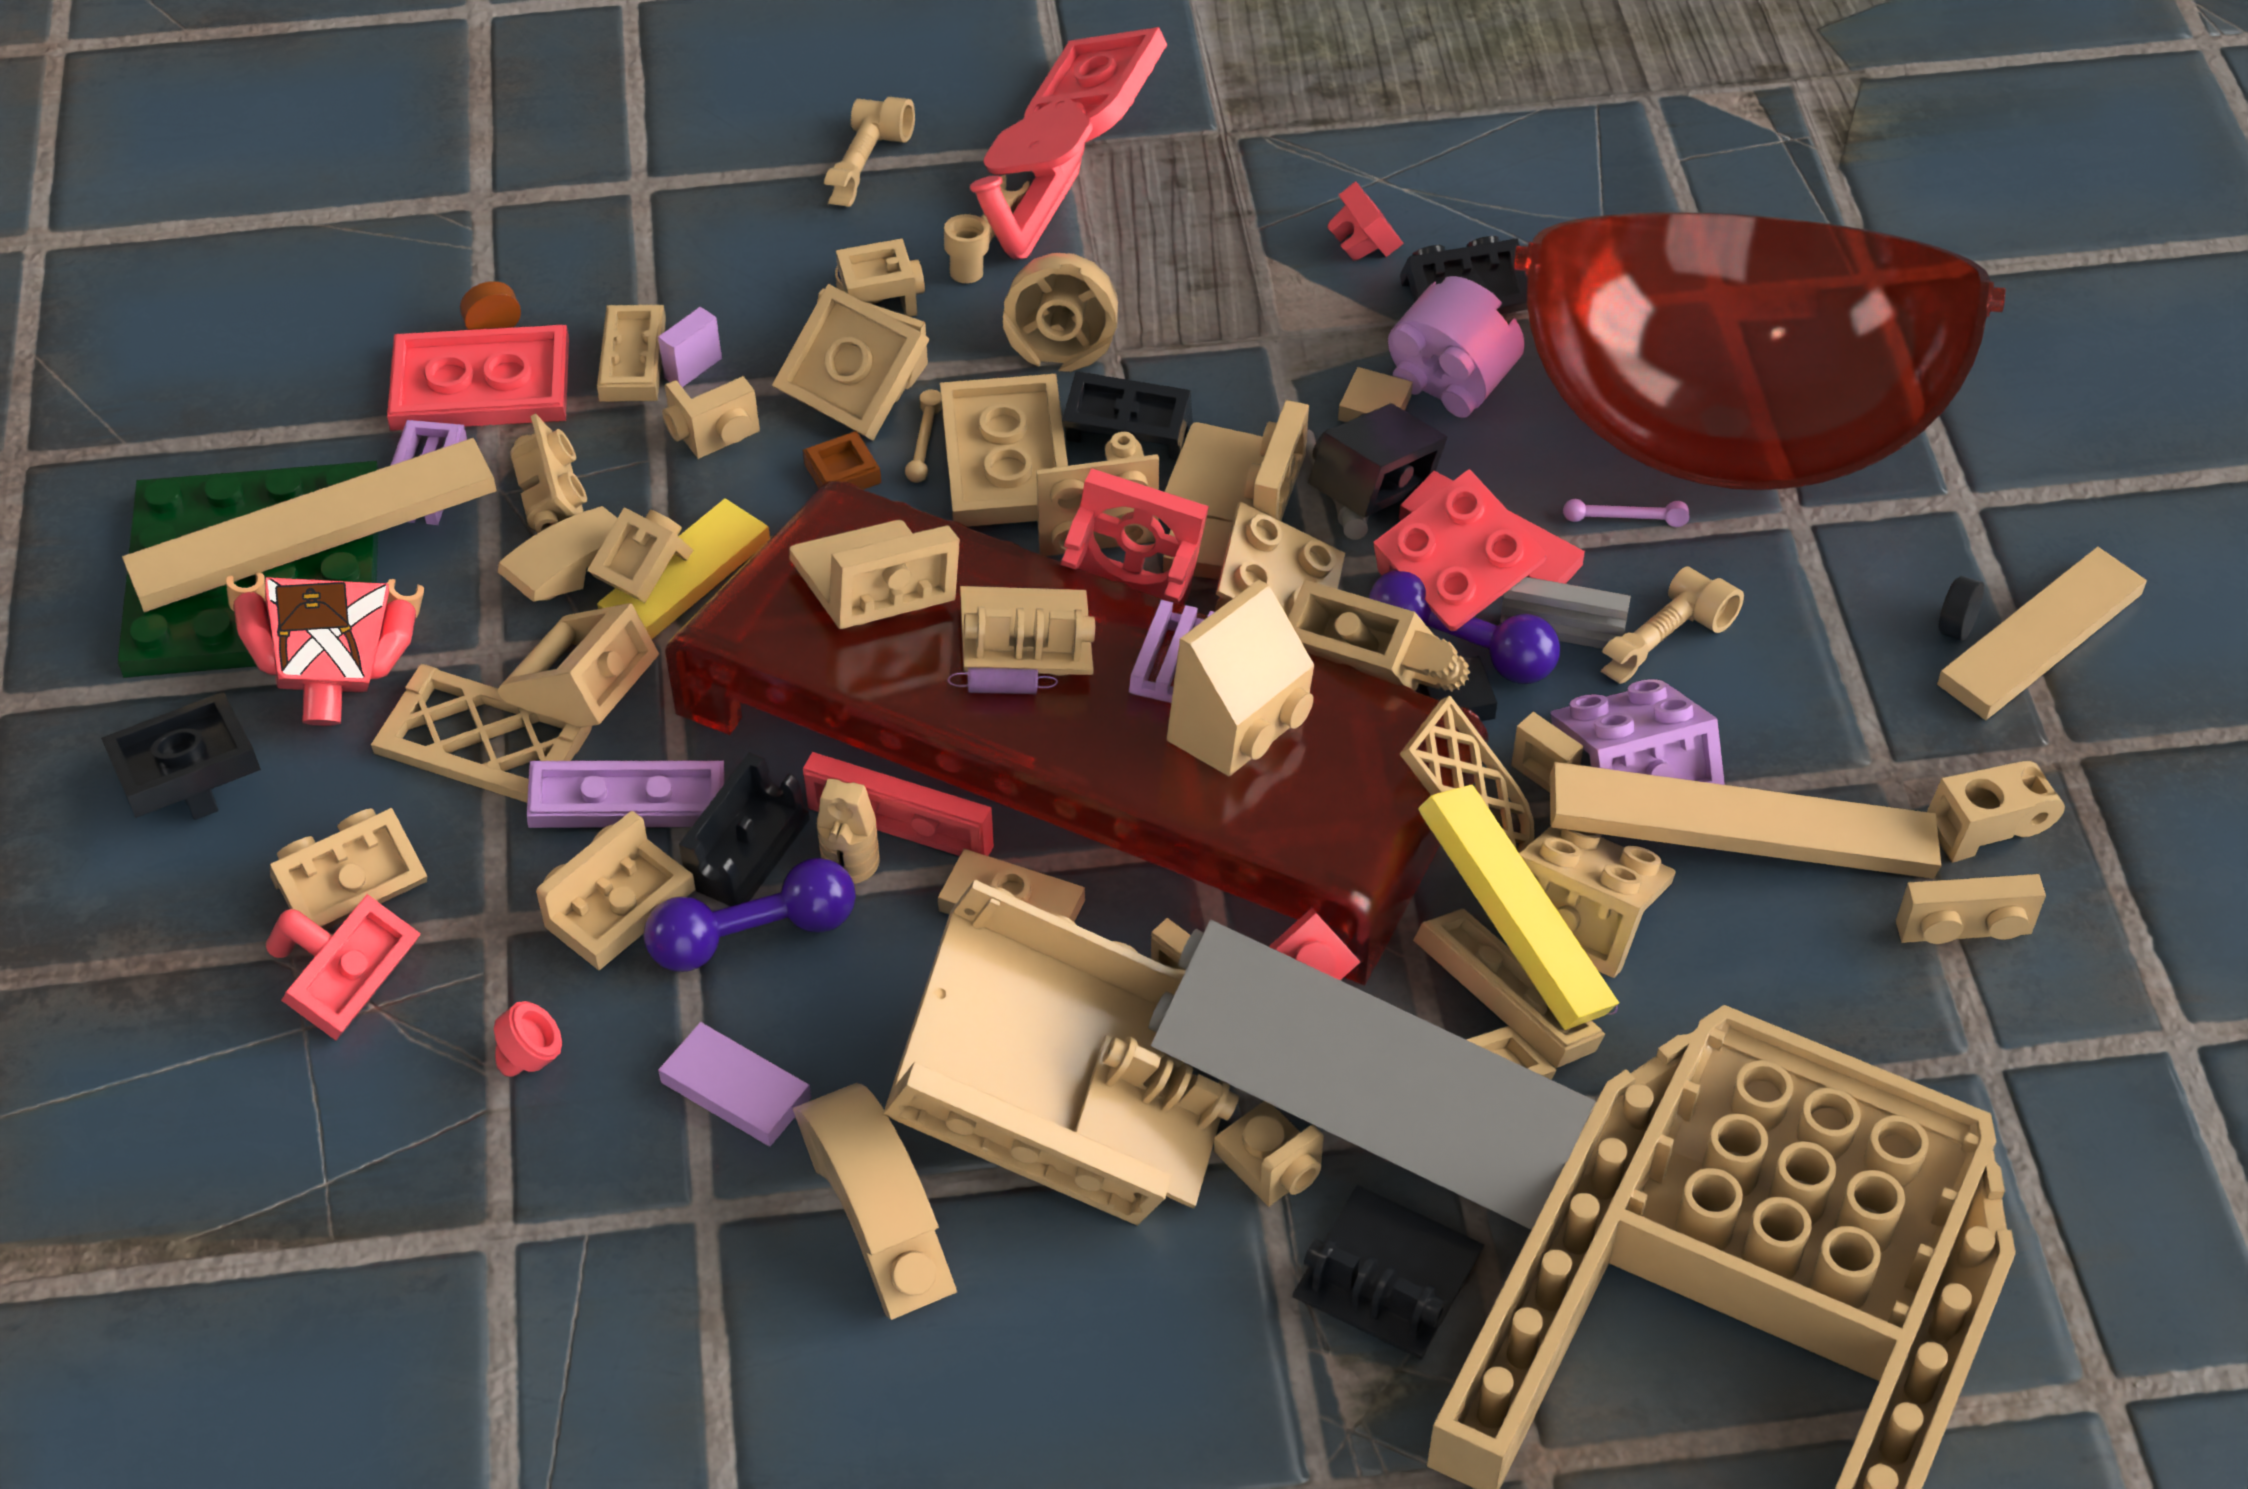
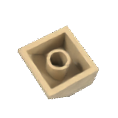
M1257 580L1182 636L1179 641L1166 741L1229 777L1249 760H1257L1262 757L1271 743L1290 727L1293 729L1299 727L1307 718L1313 705V695L1310 693L1314 664L1270 585Z

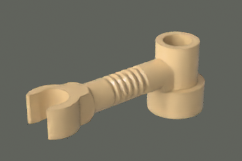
M887 97L884 102L866 99L855 100L851 112V125L857 133L842 161L835 164L834 168H830L825 176L824 185L834 186L828 204L851 206L853 204L857 187L860 183V173L877 140L882 141L883 139L907 143L910 140L915 123V108L911 99Z
M1006 175L1000 176L1002 178L1000 188L1013 214L1030 187V183L1026 181L1020 190L1007 191ZM984 213L981 217L971 214L957 215L950 218L944 225V248L950 255V276L957 282L974 283L983 276V256L988 252L989 243L995 236Z
M1691 567L1682 568L1675 575L1669 586L1668 596L1672 601L1635 632L1625 633L1621 637L1617 636L1606 644L1602 653L1613 660L1600 672L1619 684L1627 682L1646 660L1648 652L1688 619L1692 622L1694 620L1715 633L1723 632L1733 623L1741 610L1744 600L1743 591L1721 578L1711 580Z

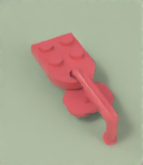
M1159 27L1070 40L1029 103L1024 119L1002 131L991 145L984 157V164L989 173L1003 175L1033 171L1035 175L1033 182L1013 214L1001 191L1002 178L1000 176L981 178L970 185V190L976 193L983 213L1001 247L1010 258L1020 260L1030 255L1078 176L1085 143L1112 128L1133 104L1135 97L1167 46Z

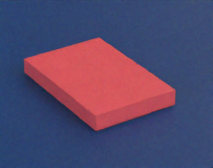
M567 325L394 334L387 409L390 431L403 430L407 420L460 424L467 427L532 423L531 416L536 413L543 422L566 421L569 358Z

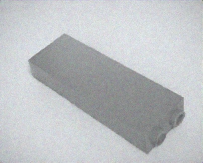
M1211 919L1204 932L1198 929L1192 932L1179 959L1178 966L1185 969L1186 972L1175 995L1167 991L1163 994L1151 1017L1149 1029L1156 1032L1151 1047L1531 1230L1533 1229L1596 1104L1595 1100Z

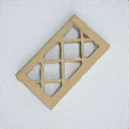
M421 664L406 685V691L371 743V747L376 755L527 803L529 779L505 771L535 760L571 761L582 747L592 726L579 728L507 704L500 698L498 688ZM434 689L459 696V698L430 708L426 706V702ZM485 704L516 715L483 726L476 707ZM469 709L476 729L440 741L433 722ZM542 722L563 730L557 738L539 743L532 724ZM427 724L434 743L424 746L403 738L408 730ZM525 727L532 747L496 758L489 739ZM482 742L490 761L480 764L449 753Z

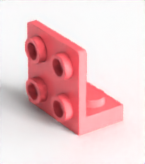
M1470 469L1373 542L1378 572L1383 575L1389 571L1398 570L1410 572L1418 576L1425 586V600L1431 611L1450 631L1458 630L1546 561V551Z

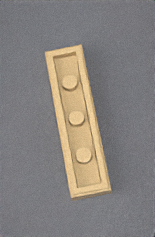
M2096 547L1941 670L1937 685L1984 720H1987L2141 596L2147 580L2100 547Z

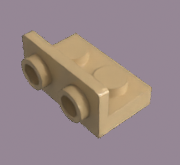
M372 808L357 812L337 825L340 832L319 842H315L312 836L294 841L277 852L279 860L270 864V878L275 888L281 890L289 908L300 911L324 930L345 921L367 894L381 904L426 883L428 877L392 808L377 815Z

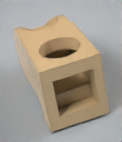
M2021 761L1942 778L1927 812L1936 813L1939 844L1953 863L1975 856L1979 846L2010 839L2014 835L2030 837L2045 831L2059 820L2064 813L2065 805L2039 766L2032 761Z

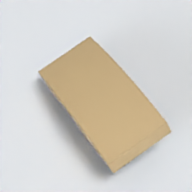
M601 506L566 518L534 535L510 552L499 562L498 573L533 602L551 600L558 595L583 589L586 568L592 563L615 524L617 517Z

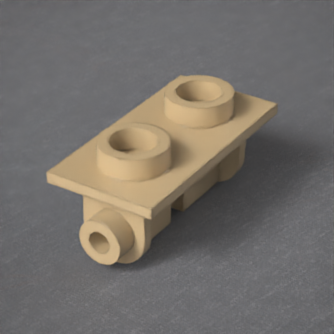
M535 413L531 416L535 433L516 439L510 455L518 485L524 490L520 494L527 523L530 528L539 533L566 518L584 512L582 504L587 502V495L581 482L572 470L571 463L576 460V454L569 439L560 429L552 431Z

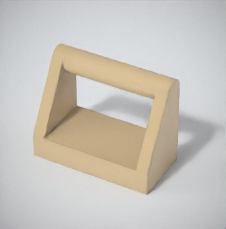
M632 603L565 615L499 686L498 694L507 704L579 728L599 725L658 657L659 652ZM571 644L577 645L557 669L549 670Z

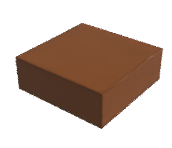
M857 431L802 450L804 465L827 503L882 483L880 468Z

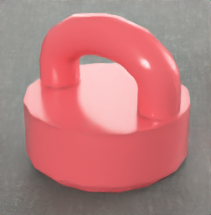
M527 1001L517 1002L495 1020L494 1035L497 1042L495 1060L498 1070L504 1076L513 1077L523 1070L528 1072L540 1071L561 1053L562 1039L560 1030L555 1020L540 1006Z

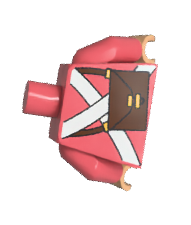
M255 572L256 584L252 587L241 588L234 584L233 575L227 576L228 604L234 611L237 633L259 670L275 675L277 688L303 690L302 722L318 726L341 724L342 692H367L370 679H379L389 674L411 643L415 618L419 614L424 594V587L417 584L414 595H400L394 589L396 579H389L388 583L384 584L266 577L265 582L263 573Z

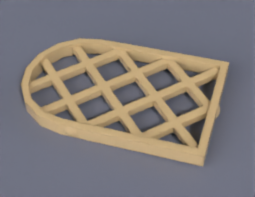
M1448 696L1440 700L1400 752L1401 757L1430 795L1464 787L1462 772L1473 774L1477 792L1488 808L1491 807L1501 811L1503 830L1515 848L1516 842L1520 843L1518 849L1516 848L1518 853H1520L1534 841V820L1528 801L1518 784L1452 697ZM1442 715L1445 728L1435 726ZM1435 736L1447 739L1450 758L1438 755ZM1425 739L1427 752L1416 750ZM1457 742L1469 745L1472 764L1460 761ZM1440 766L1452 770L1454 788L1442 785ZM1484 777L1496 780L1499 799L1487 796ZM1511 812L1516 813L1518 816L1520 833L1513 830Z

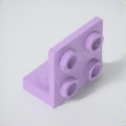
M1655 679L1641 680L1629 685L1628 691L1607 697L1595 694L1580 696L1571 700L1569 707L1551 711L1552 725L1583 745V749L1589 753L1591 767L1725 785L1717 718L1664 681Z

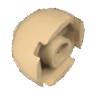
M1051 253L1033 259L1017 273L1005 297L1003 329L1012 348L1027 362L1036 366H1040L1041 361L1064 363L1058 371L1066 372L1090 366L1107 352L1117 329L1118 299L1109 276L1094 262L1076 254Z

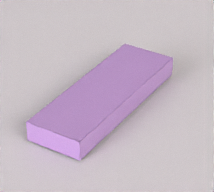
M530 761L527 800L528 828L606 827L617 823L630 811H634L644 819L645 827H692L724 785V761Z

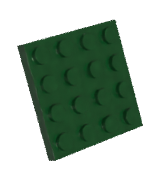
M377 461L136 480L129 554L379 470ZM379 532L261 573L264 575L265 582L267 577L377 583ZM127 572L118 653V665L123 678L257 666L237 633L234 611L228 604L226 584L143 612ZM255 574L234 581V584L241 588L252 587L256 584Z

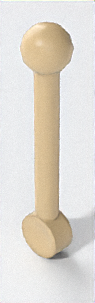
M926 390L920 395V408L923 411L913 460L905 467L906 477L914 483L922 482L928 475V468L924 462L935 413L942 410L941 393L937 390Z

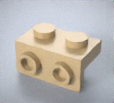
M630 811L617 823L603 828L595 836L592 843L568 863L555 867L537 888L536 893L545 928L600 971L644 933L647 918L657 905L670 898L687 897L696 889L693 874L647 839L644 819L634 811Z

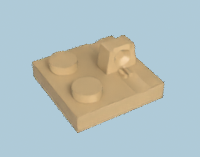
M828 284L772 386L874 441L895 402L899 401L908 384L907 379L930 339L922 332Z

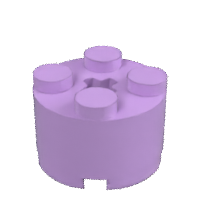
M1457 276L1446 277L1441 284H1436L1435 281L1423 292L1390 331L1388 346L1392 359L1397 366L1393 371V376L1412 381L1413 395H1417L1423 390L1440 399L1444 407L1453 415L1466 418L1485 401L1522 356L1525 343L1521 327L1515 318L1509 324L1497 311L1502 302L1481 285Z

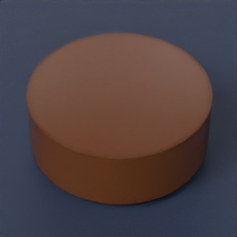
M489 281L474 286L463 296L460 303V313L468 330L514 328L520 319L521 307L510 286L502 282Z

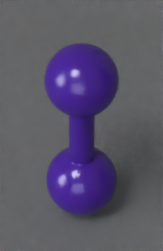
M1398 570L1389 571L1377 579L1370 590L1369 599L1416 612L1427 627H1432L1489 649L1490 659L1496 671L1513 683L1532 684L1539 682L1554 670L1559 660L1560 642L1557 633L1547 621L1531 614L1514 615L1504 620L1498 626L1473 617L1458 630L1450 631L1431 611L1425 600V586L1415 574Z
M812 858L802 861L789 871L784 879L780 893L712 912L707 905L694 898H670L657 905L647 918L644 927L645 946L652 959L660 966L675 972H688L700 968L712 958L718 947L720 937L789 918L797 927L809 932L822 933L831 931L842 925L850 916L856 899L855 885L849 873L840 864L825 858Z

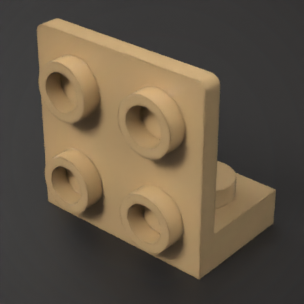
M1286 400L1278 422L1268 421L1263 437L1204 423H1193L1164 492L1209 506L1206 518L1233 522L1237 504L1241 501L1281 521L1306 455L1309 405Z
M895 520L792 545L790 547L789 559L837 627L844 629L955 600L960 539L949 525L913 534L904 521Z
M1551 826L1519 853L1596 969L1612 978H1615L1624 966L1643 912L1672 884L1676 873L1674 869L1661 864V859L1658 855L1638 846L1622 847L1602 838L1601 834L1551 828Z

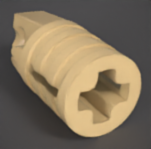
M827 779L820 797L817 817L821 858L832 860L841 865L840 853H843L844 869L849 873L854 884L860 883L870 878L876 872L880 863L876 817L864 785L844 783L837 779Z

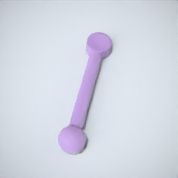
M1570 499L1563 507L1565 518L1572 522H1578L1584 517L1663 519L1672 527H1681L1689 521L1688 506L1681 501H1673L1666 508L1585 505L1579 499Z

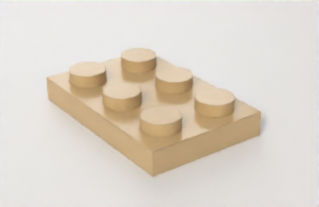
M1056 374L940 383L954 528L1038 521L1036 470L1068 466Z

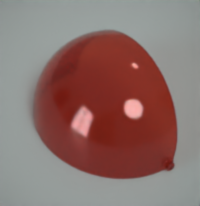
M1655 212L1604 215L1570 220L1552 225L1538 232L1533 241H1529L1528 246H1516L1514 270L1525 271V275L1528 276L1527 306L1536 350L1547 375L1575 414L1602 439L1646 466L1677 478L1729 489L1774 490L1819 484L1850 475L1881 461L1903 448L1937 419L1961 389L1973 367L1982 343L1986 319L1990 316V312H2003L2006 288L1994 287V282L1990 281L1987 271L1979 264L1957 253L1934 245L1848 226L1738 214Z

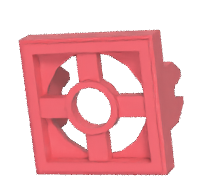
M1091 468L1084 482L1080 507L1072 521L1064 543V547L1067 549L1061 560V565L1069 567L1068 572L1159 602L1161 600L1173 602L1174 607L1183 609L1189 597L1209 506ZM1117 507L1134 508V512L1125 514L1121 519L1102 513L1106 509ZM1154 516L1162 520L1173 531L1175 537L1165 534L1161 523ZM1130 524H1138L1148 528L1155 537V543L1145 546L1133 542L1127 537L1124 527ZM1093 531L1116 539L1118 545L1126 552L1124 563L1109 559L1102 553L1095 540ZM1161 553L1174 557V560L1169 570L1164 573L1155 574L1143 570L1145 558Z

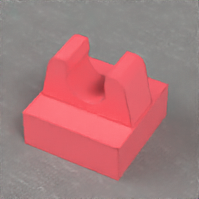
M1356 181L1338 195L1345 206L1328 223V229L1339 242L1352 234L1340 246L1353 261L1359 260L1377 249L1387 257L1404 244L1378 207Z

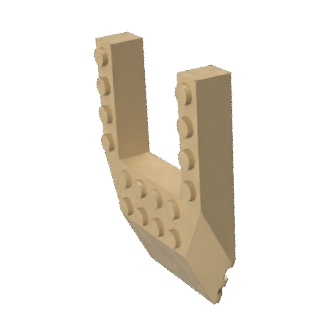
M1726 1005L1721 1006L1701 1019L1698 1027L1693 1032L1677 1035L1659 1047L1654 1058L1633 1072L1629 1073L1627 1070H1624L1606 1082L1568 1161L1564 1165L1433 1425L1427 1467L1474 1489H1500L1608 1265L1611 1264L1880 1381L1835 1489H1922L2016 1254L2012 1230H2007L2002 1202L2005 1189L2001 1167L1995 1162L1994 1147L1996 1137L1992 1114Z

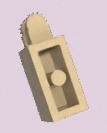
M1304 579L1288 619L1314 665L1413 696L1419 683L1436 689L1442 687L1444 691L1450 690L1453 692L1454 689L1459 690L1460 686H1465V681L1469 680L1468 674L1470 671L1467 669L1469 665L1461 655H1457L1458 652L1450 641L1447 642L1444 638L1440 640L1438 636H1435L1416 612Z

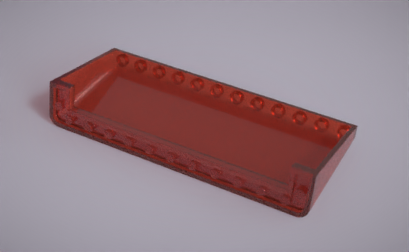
M828 481L824 483L673 636L665 648L673 702L677 715L730 735L742 719L741 702L1299 920L1306 912L1313 908L1360 961L1344 978L1364 986L1440 846L1439 841L1418 810L1431 795L1400 755V752L1417 732L1421 724L1440 702L1439 700L1417 693L1407 686L1395 685L1362 673L1347 664H1338L1308 653L1314 664L1310 688V693L1313 695V705L1307 718L1299 727L1295 729L1290 727L1274 740L1262 757L1257 760H1249L1229 777L1166 741L1171 710L1170 702L1129 693L1131 673L1160 601L1163 599L1133 589L1120 581H1111L1078 568L1072 569L1063 566L1061 561L1026 550L1013 542L1002 541L974 531L959 522L944 520L914 509L904 502L893 501L862 490L849 482ZM895 520L904 521L913 534L946 525L950 526L960 539L955 600L844 629L837 627L789 559L790 547L792 545ZM960 586L1086 590L1088 616L1095 617L1094 642H1091L1093 675L1068 674L1055 676L1038 673V677L1051 676L1057 679L1058 683L1050 688L1037 687L1036 694L969 693L968 686L959 687L952 685H968V671L963 670ZM1173 602L1172 612L1182 614L1185 606ZM1197 612V618L1205 620L1208 617ZM1167 630L1148 681L1156 683L1175 631ZM956 673H967V674H957V675H953L952 677H950L952 674H956ZM1174 675L1173 680H1172V683H1171V685H1170V686H1172V687H1174L1175 675ZM1048 677L1038 678L1037 685L1040 687L1052 686L1056 683V680ZM1459 706L1488 745V732L1479 717L1471 710ZM1443 715L1435 726L1445 728ZM1435 736L1438 755L1450 758L1447 739ZM1425 739L1416 750L1427 752ZM1457 742L1460 761L1472 764L1469 745ZM1440 766L1442 785L1454 788L1452 770ZM1462 772L1464 786L1473 784L1475 781L1474 775Z

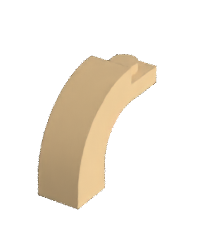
M854 1083L792 1108L816 1173L825 1177L831 1184L848 1216L885 1316L892 1320L957 1293L935 1229H938L939 1226L926 1193L888 1115H883L884 1109L873 1093L866 1086Z

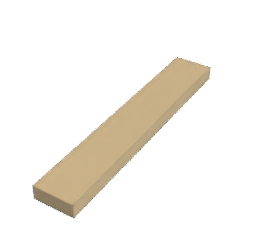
M471 438L122 556L143 612H147L225 585L226 578L229 575H233L234 581L254 575L255 572H263L479 498L497 490L494 477L475 439Z
M1559 762L1554 763L1550 773L1551 828L1932 879L1935 878L1942 866L1936 813Z

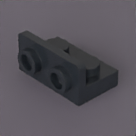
M1485 236L1469 242L1466 247L1445 250L1443 245L1427 246L1409 256L1400 273L1402 286H1410L1414 303L1433 282L1436 281V284H1441L1446 277L1452 276L1473 281L1493 293L1502 302L1497 309L1500 314L1529 310L1534 302L1518 238L1499 241L1497 236Z

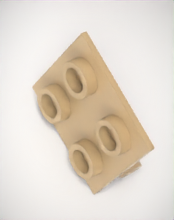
M1118 432L1112 436L1105 446L1107 461L1036 470L1040 557L1065 553L1067 548L1064 547V543L1072 521L1080 507L1084 482L1091 468L1159 490L1158 454L1144 456L1142 446L1133 434ZM1117 507L1106 509L1102 513L1121 519L1125 514L1134 512V508ZM1130 524L1124 527L1127 537L1137 544L1155 542L1153 533L1142 525ZM1093 531L1100 549L1119 547L1115 538Z
M1240 501L1237 504L1216 590V595L1220 596V598L1217 600L1215 610L1220 609L1257 580H1261L1270 585L1288 617L1304 579L1338 589L1345 552Z
M960 586L964 671H968V667L1037 669L1039 674L1055 676L1068 674L1093 675L1091 642H1094L1095 617L1088 616L1086 590Z
M1106 1034L1074 1132L1172 1174L1166 1196L1190 1208H1194L1197 1204L1220 1119L1228 1120L1232 1116L1239 1096L1229 1091L1230 1084L1222 1080L1217 1083L1200 1074L1196 1076L1192 1074L1193 1066L1187 1063L1177 1067L1174 1065V1057L1168 1054L1162 1057L1137 1045V1040L1132 1037L1122 1041Z

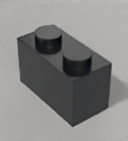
M1390 403L1367 414H1362L1358 418L1326 430L1319 437L1313 448L1312 457L1315 462L1308 484L1365 518L1408 498L1433 471H1436L1448 437L1393 403Z

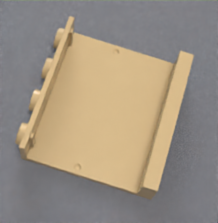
M974 879L950 911L883 1115H888L889 1118L1138 1226L1166 1198L1172 1174L1074 1131L1106 1034L1122 1041L1132 1037L1137 1040L1138 1046L1162 1057L1166 1054L1151 1047L1156 1032L1149 1029V1023L1163 994L1167 991L1175 995L1186 971L1172 969L1137 953L1133 947L1125 943L1110 941L1077 926L1071 919L1063 915L1050 914L1015 898L1009 891L1003 888L988 886ZM1174 1058V1065L1177 1067L1185 1063Z

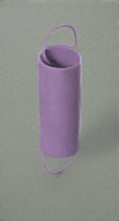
M968 667V685H952L959 687L968 686L969 693L1036 694L1037 687L1050 688L1055 686L1058 681L1051 676L1038 677L1037 669ZM956 673V674H952L950 677H952L953 675H957V674H967V673ZM1048 677L1056 680V683L1052 686L1040 687L1037 685L1038 678Z

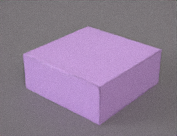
M699 307L658 336L664 378L669 382L677 380L682 387L722 359L717 319L702 307Z

